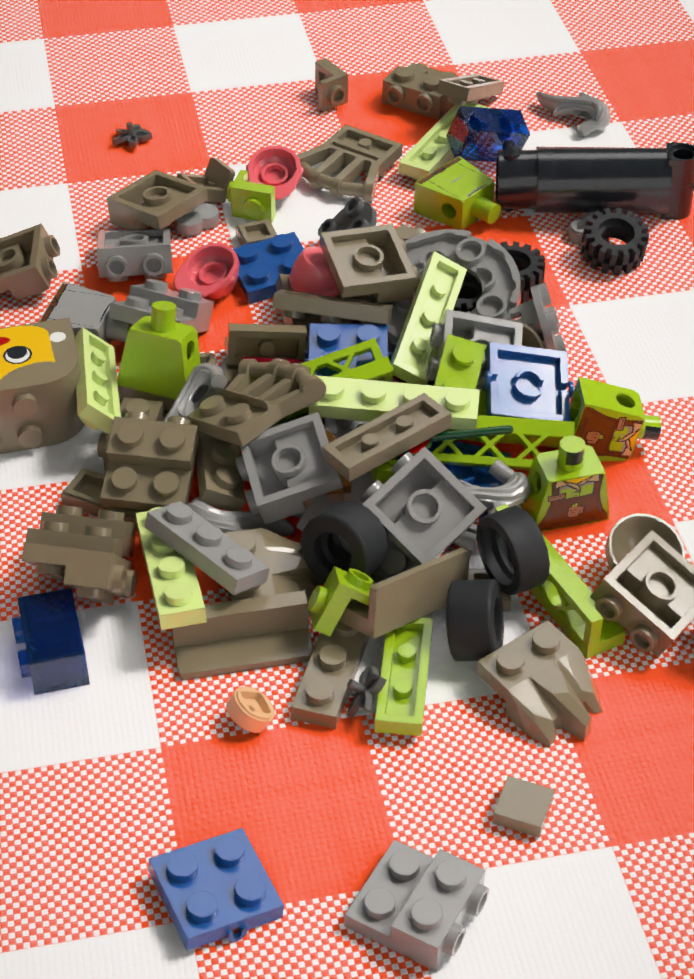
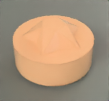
M238 687L226 703V710L231 719L241 728L250 732L260 733L264 731L275 716L274 707L268 697L252 687Z

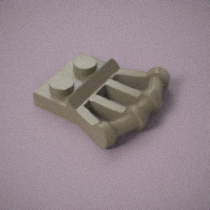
M345 124L325 143L297 154L300 159L301 167L304 168L302 177L309 182L311 188L316 190L324 188L329 190L331 195L341 198L343 195L363 197L364 201L373 202L379 177L384 178L385 171L402 156L403 144ZM321 163L316 169L311 167L313 165ZM343 164L348 165L335 177H331ZM363 172L368 173L365 184L353 182Z
M275 358L271 362L243 359L239 363L238 375L228 387L223 389L215 386L217 395L203 400L199 408L187 415V419L191 421L192 425L198 426V432L244 447L282 418L320 401L325 396L326 385L319 377L311 375L310 369L306 365L300 363L291 364L289 361L281 358Z

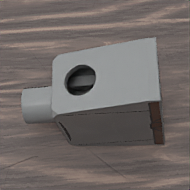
M62 282L39 322L70 317L74 337L83 327L108 344L112 340L126 342L127 333L130 327L134 325L108 318L111 302H117L114 296Z

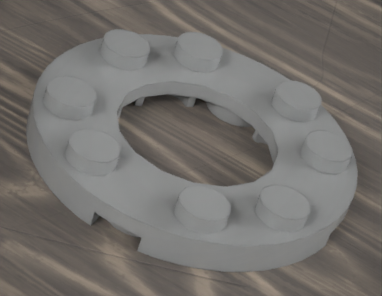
M459 229L430 231L405 240L407 257L411 265L416 266L419 278L423 274L428 258L434 251L466 268V272L476 277L482 286L483 294L478 299L476 307L471 312L468 311L466 313L502 320H514L511 318L509 310L520 305L521 302L520 274L512 256L499 243L491 238L487 242L471 236V231ZM369 294L370 302H375L373 295ZM409 299L383 303L393 305L391 321L388 324L381 323V325H388V339L395 345L398 343L411 307Z

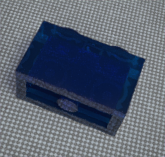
M460 106L446 134L454 158L460 156L466 161L496 162L497 150L502 149L504 141L512 140L516 143V147L522 150L530 136L521 110Z
M72 588L18 597L20 616L12 617L11 619L16 644H26L25 650L17 651L22 678H32L34 694L38 695L89 685L86 654Z

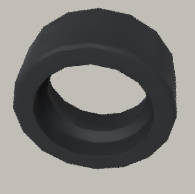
M514 505L480 518L476 532L478 551L490 579L497 580L500 590L511 596L544 584L549 576L550 569L548 549L542 532L528 512Z

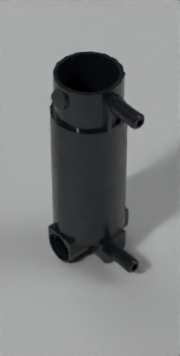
M506 140L502 145V149L497 150L495 199L496 203L501 206V209L507 212L514 211L515 209H534L535 213H590L596 211L603 213L604 208H610L611 213H615L616 208H622L621 214H626L629 210L634 214H660L661 219L675 220L684 219L691 212L694 192V145L688 143H666L665 148L536 146V150H519L514 141Z

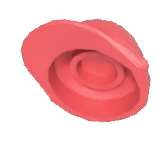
M267 146L259 149L251 156L249 163L246 165L249 182L275 186V200L289 196L301 180L304 168L301 167L300 159L295 152L281 146Z
M210 243L199 247L189 254L186 261L177 271L173 282L177 292H179L180 288L197 290L202 292V298L209 300L227 296L232 292L238 280L240 262L237 254L232 248L222 243Z
M314 246L304 249L298 255L289 275L291 290L331 297L340 295L321 247Z

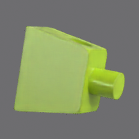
M169 301L153 302L151 316L142 317L130 327L118 373V386L176 400L193 368L201 364L197 330L194 326L175 322L176 304Z

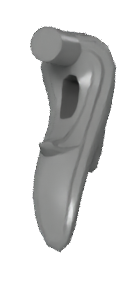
M542 92L536 93L537 101L544 108L552 111L554 117L573 115L588 119L577 125L578 132L582 137L596 130H604L611 121L609 107L603 101L585 93L579 92V97L555 96Z
M204 362L194 367L163 422H167V419L171 416L187 418V415L200 407V403L203 400L217 395L215 386L225 389L227 378L222 367Z
M499 459L495 461L488 472L503 484L502 486L480 487L459 480L487 508L486 512H488V515L495 513V508L507 504L509 507L514 505L521 507L527 501L531 491L528 477L524 473L514 472Z
M196 497L191 503L187 504L198 515L213 526L221 529L223 533L257 528L267 529L280 536H290L295 532L294 526L285 519L265 525L261 514L253 516L251 511L219 510L200 501L199 497Z

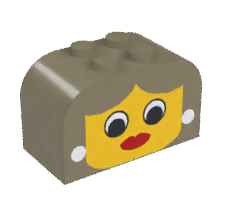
M70 317L0 328V454L60 444L76 436L85 424L77 414L76 386L81 371Z

